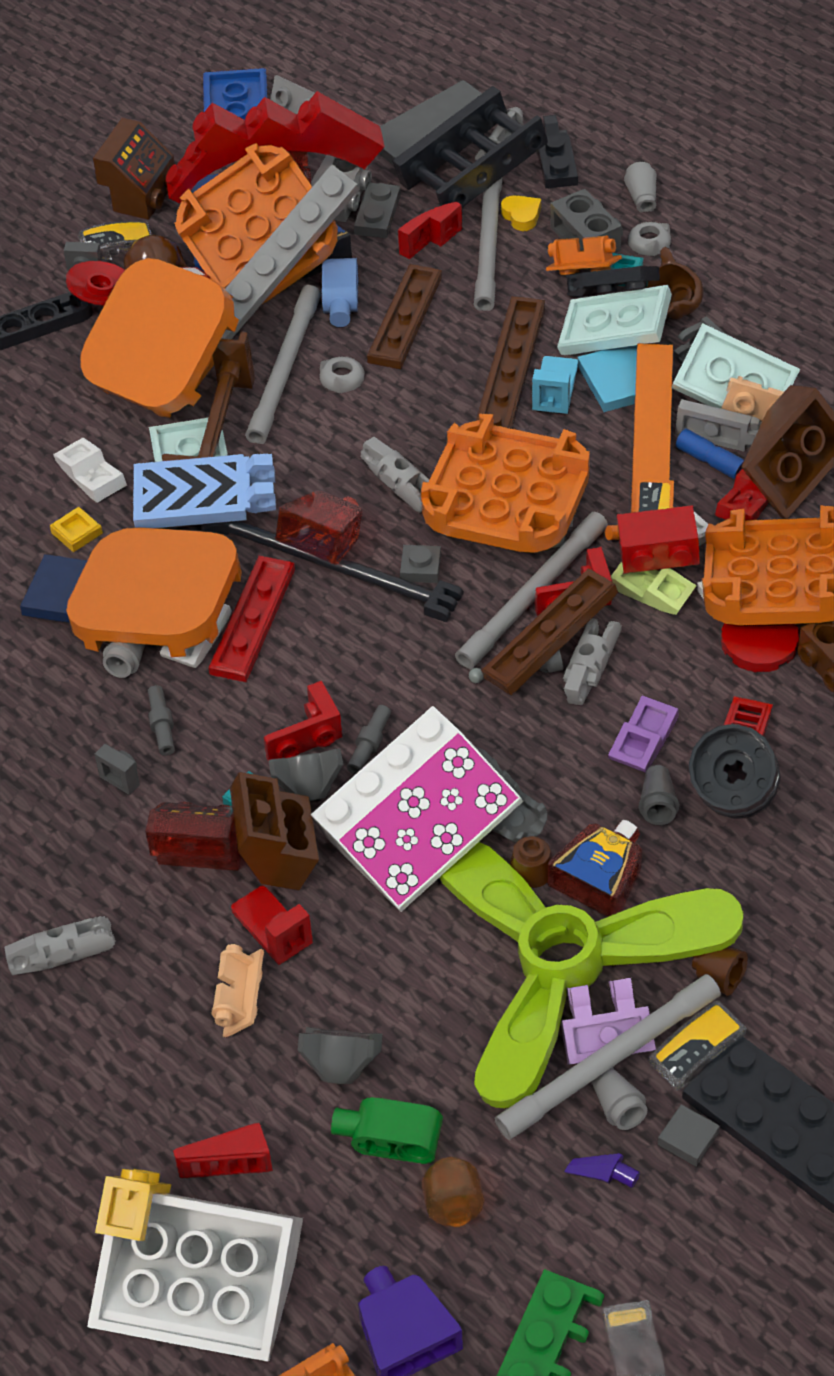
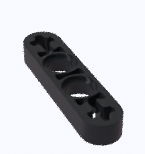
M68 292L1 315L0 351L88 320L93 313L92 304ZM44 315L53 317L48 321H37L39 317ZM9 327H20L16 332H5Z

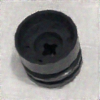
M729 724L717 726L710 730L693 747L688 764L691 783L704 804L718 815L732 819L753 817L767 809L777 796L781 781L779 763L766 738L751 727ZM739 766H741L746 776L745 780L737 779L734 784H731V779L727 772L729 770L737 771Z

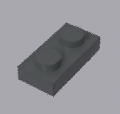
M368 182L354 224L355 235L388 237L401 196L400 186Z

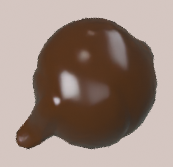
M147 235L134 241L124 257L125 270L135 262L147 258L159 259L177 267H187L178 245L174 241L160 235Z
M663 247L660 250V281L647 282L646 286L647 288L663 285L669 286L672 296L666 318L678 320L683 316L691 314L700 306L703 299V285L696 273L689 267L677 263L670 249Z

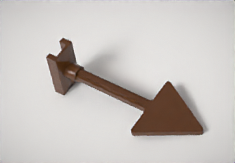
M240 332L238 340L221 338L212 355L218 386L199 455L194 457L163 454L162 461L215 457L233 387L252 389L254 385L255 374L247 332Z

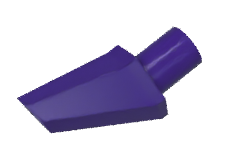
M620 1153L575 1158L564 1171L568 1174L600 1180L610 1184L612 1179H615L630 1188L634 1187L640 1175L639 1171L622 1163L623 1155Z

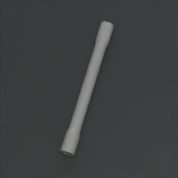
M502 178L483 192L478 275L474 294V307L477 310L491 311L495 303L496 283L494 276Z
M306 285L300 292L294 308L293 318L258 408L254 411L245 436L249 442L259 444L266 442L274 421V413L303 337L321 298V292L315 286Z
M591 512L571 533L570 538L481 630L476 631L455 653L459 664L471 670L494 647L495 642L535 601V589L551 585L573 560L605 531L608 523L603 515L598 512Z
M703 975L675 994L673 999L552 1082L495 1117V1123L500 1132L508 1140L513 1139L539 1121L546 1112L683 1018L690 1017L721 995L717 983L711 976Z

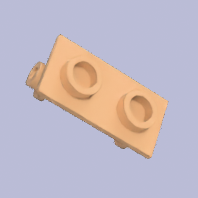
M738 376L737 379L731 377L726 389L728 393L721 409L750 415L763 421L766 412L784 391L771 387L768 390L763 389L761 384L744 380L741 376Z
M230 944L220 954L218 979L228 983L230 987L224 983L216 985L211 1014L215 1018V1023L224 1027L223 1037H229L254 1024L257 1015L256 1005L259 983L263 975L262 962L264 950L262 949L246 955L242 952L241 946Z

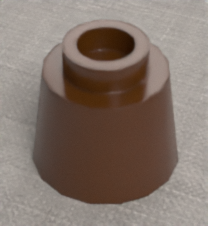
M529 836L520 839L514 845L510 866L524 878L531 888L541 887L548 883L553 877L555 868L549 845L545 840Z
M727 947L721 951L694 956L692 968L696 970L698 978L705 974L711 976L717 983L720 992L729 996L737 988L745 974L748 955L743 950Z

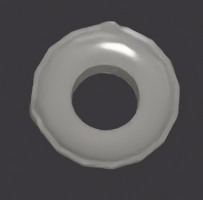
M643 222L636 225L628 235L629 247L642 255L655 256L660 254V250L663 247L669 248L671 244L670 226L667 223ZM648 232L658 235L652 239L641 237L642 234Z
M335 357L320 362V381L328 390L337 393L349 392L358 388L364 381V369L353 358ZM337 368H348L351 370L346 375H337L333 371Z

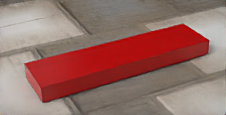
M258 556L209 665L210 675L247 682L294 574V562Z

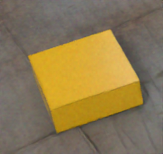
M77 507L50 525L51 533L73 553L103 534L101 525L80 507Z

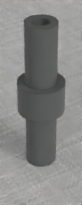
M158 685L151 686L148 689L151 711L148 714L150 728L152 732L156 733L159 753L164 756L171 755L175 751L171 732L174 727L172 712L166 707L163 688Z
M378 705L368 726H363L355 740L357 747L347 765L349 772L357 774L366 765L371 753L377 752L383 740L382 731L391 715V710L387 706Z

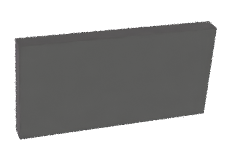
M462 80L381 125L380 128L385 147L379 155L393 164L392 161L482 93Z

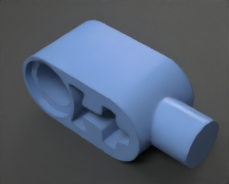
M357 258L326 259L322 263L323 313H330V323L336 327L347 326L350 323V312H358Z

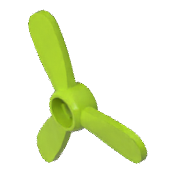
M478 842L439 878L442 884L473 912L518 942V955L524 976L526 977L498 1022L475 1071L474 1085L482 1100L492 1107L505 1109L535 1092L545 1072L558 1037L567 997V988L591 986L602 972L603 966L667 962L721 951L734 944L742 933L743 911L737 899L722 889L706 888L651 900L595 922L584 910L571 905L545 907L516 870L491 847ZM574 943L583 947L580 953L564 961H546L539 958L545 950L554 945Z

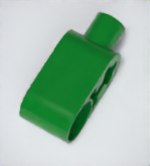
M371 1097L361 1101L359 1111L336 1107L332 1117L331 1134L352 1137V1147L363 1155L428 1164L435 1159L443 1115L430 1106Z

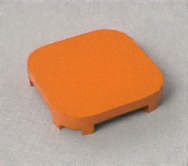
M255 143L245 148L248 153L195 192L192 193L188 189L180 197L182 202L177 211L176 222H174L177 232L204 272L223 289L230 284L312 188V185L296 162L283 147L278 148L272 145L258 146ZM334 220L262 304L268 302L309 273L332 254L337 243L338 233Z
M147 258L135 262L123 272L116 282L85 341L81 352V370L85 378L107 394L116 395L151 410L161 417L170 418L171 413L179 411L187 404L194 407L202 396L194 389L225 330L227 329L232 332L236 330L239 319L234 316L233 296L211 279L162 260Z
M479 414L478 421L465 423L460 427L454 423L447 431V444L429 482L422 483L421 502L425 522L434 531L454 538L518 552L535 553L548 550L560 543L566 535L588 484L590 451H586V448L576 440V433L563 429L560 438H554L494 425L493 414Z
M820 505V518L745 521L744 509L730 511V519L720 522L716 526L708 524L705 531L706 553L702 586L706 612L715 620L733 625L800 624L834 621V506Z
M126 528L109 534L100 540L92 550L68 600L66 611L72 632L84 642L86 649L99 652L103 641L168 646L171 657H185V649L196 646L204 640L213 643L219 634L216 621L232 583L241 582L242 571L237 549L232 540L222 534L212 532Z

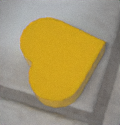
M508 196L502 200L501 215L504 219L511 221L514 229L528 231L536 226L541 211L540 198Z

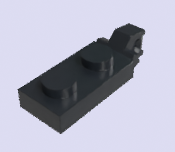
M556 115L543 116L548 143L538 150L545 189L577 186L578 174L569 134L567 135V130H559Z
M637 266L566 275L567 295L589 297L594 289L597 290V293L617 292V285L625 284L626 290L647 288L646 282L660 281L659 266Z

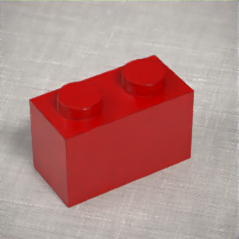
M693 505L617 514L618 538L624 573L700 564L699 538Z

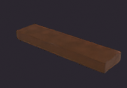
M409 264L367 354V363L396 369L402 368L442 279V270Z
M588 568L481 670L484 678L511 696L618 594L616 585Z

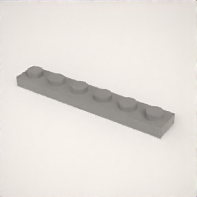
M333 164L224 289L233 296L234 316L239 321L235 332L226 329L222 339H232L360 190L357 183Z

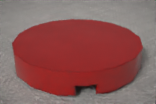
M724 623L721 629V647L724 654L726 655L727 652L728 656L733 659L732 663L739 668L752 672H771L777 670L779 665L784 664L786 661L788 664L794 658L798 649L799 634L796 624L733 625Z

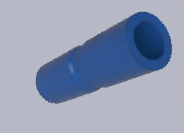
M687 428L679 434L675 445L681 451L702 462H707L712 468L734 480L736 475L742 470L744 459L722 447L715 446L713 442Z

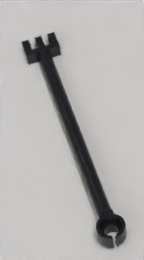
M242 521L200 524L203 532L225 535L231 533L425 603L424 615L443 622L448 621L451 612L455 610L458 604L457 601H460L464 595L462 588L439 580L434 590L339 556L333 563H330L279 542L282 539L290 540L284 536Z

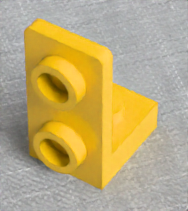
M122 1169L121 1176H106L95 1233L145 1241L153 1194L170 1193L171 1184L159 1182L160 1173L140 1169Z

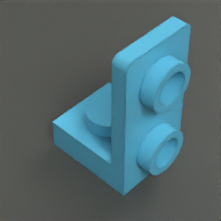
M552 356L543 357L541 369H535L533 374L532 410L568 414L578 369L577 359Z

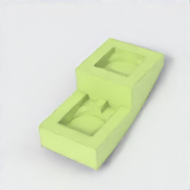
M621 562L611 575L612 582L616 585L619 593L663 612L677 615L697 586L671 568L661 569L660 572L649 570L624 573Z

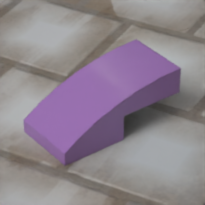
M641 696L629 723L624 722L608 754V758L646 772L679 717L678 708Z

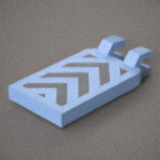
M243 454L134 464L133 521L135 528H164L247 520V512L260 513L276 510V496L273 482H275V469L272 454H253L250 458L249 456L244 457Z

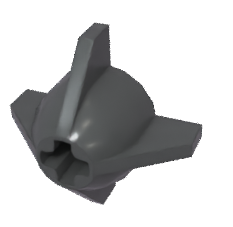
M341 749L268 760L271 777L278 779V785L288 793L309 796V801L326 798L331 790L332 783L343 766Z
M306 1027V1033H299L298 1052L322 1081L336 1084H352L361 1076L365 1067L381 1052L383 1034Z

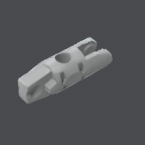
M372 437L364 442L360 457L368 464L370 470L416 512L421 513L422 483L429 482V479L398 451L391 449L377 438Z
M592 618L586 623L563 677L564 682H566L564 691L569 704L583 705L592 686L596 687L621 633L622 625L619 622L610 621L602 637L597 636L599 631L598 619Z
M99 916L33 934L5 946L4 950L11 974L17 975L50 969L106 952L114 948L115 938L112 934L109 919L105 918V916Z

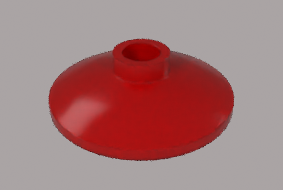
M103 261L81 262L71 267L67 272L66 285L69 291L77 298L91 304L105 305L116 282L125 270L115 264Z

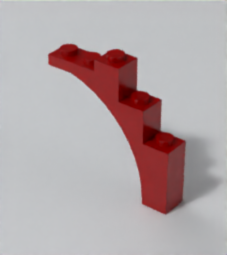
M318 91L309 101H305L300 106L298 114L264 97L257 106L249 110L245 120L212 102L205 112H200L193 122L195 141L189 144L185 155L178 164L172 165L167 172L169 199L180 204L182 202L180 197L188 189L191 191L204 177L228 164L240 160L248 154L245 148L255 143L258 146L272 145L278 148L283 147L286 151H303L330 155L348 161L365 170L385 147L381 128L379 125Z

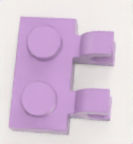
M631 978L609 981L611 997L616 1012L592 1015L588 985L567 988V996L573 1019L562 1020L561 1028L567 1063L569 1065L581 1062L650 1015L648 1006L635 1008ZM654 1039L632 1054L656 1050Z

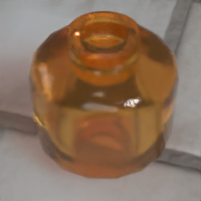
M447 1157L435 1162L425 1172L422 1180V1190L427 1213L433 1221L444 1226L460 1227L474 1220L481 1213L485 1202L481 1180L477 1168L470 1162L456 1157Z

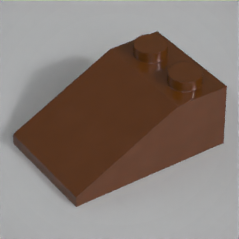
M790 385L766 412L742 464V469L782 519L790 517L834 466V411L817 388Z

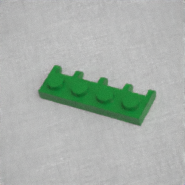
M544 1269L497 1376H571L572 1373L567 1368L557 1364L568 1337L581 1343L586 1342L589 1331L574 1322L584 1301L599 1307L605 1298L604 1294L597 1289Z

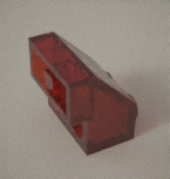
M162 802L150 810L145 833L150 855L157 857L159 865L239 871L242 856L238 852L232 806L196 805L189 802Z

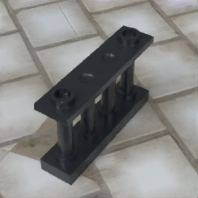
M492 86L392 162L400 184L406 189L410 190L423 181L436 190L440 206L458 202L462 204L463 208L546 145L548 139L541 117L536 115L526 124H520L507 115L501 91ZM496 124L511 133L510 136L499 144L484 135ZM471 143L486 152L485 155L474 163L459 154L460 151ZM446 162L461 171L449 182L433 173Z

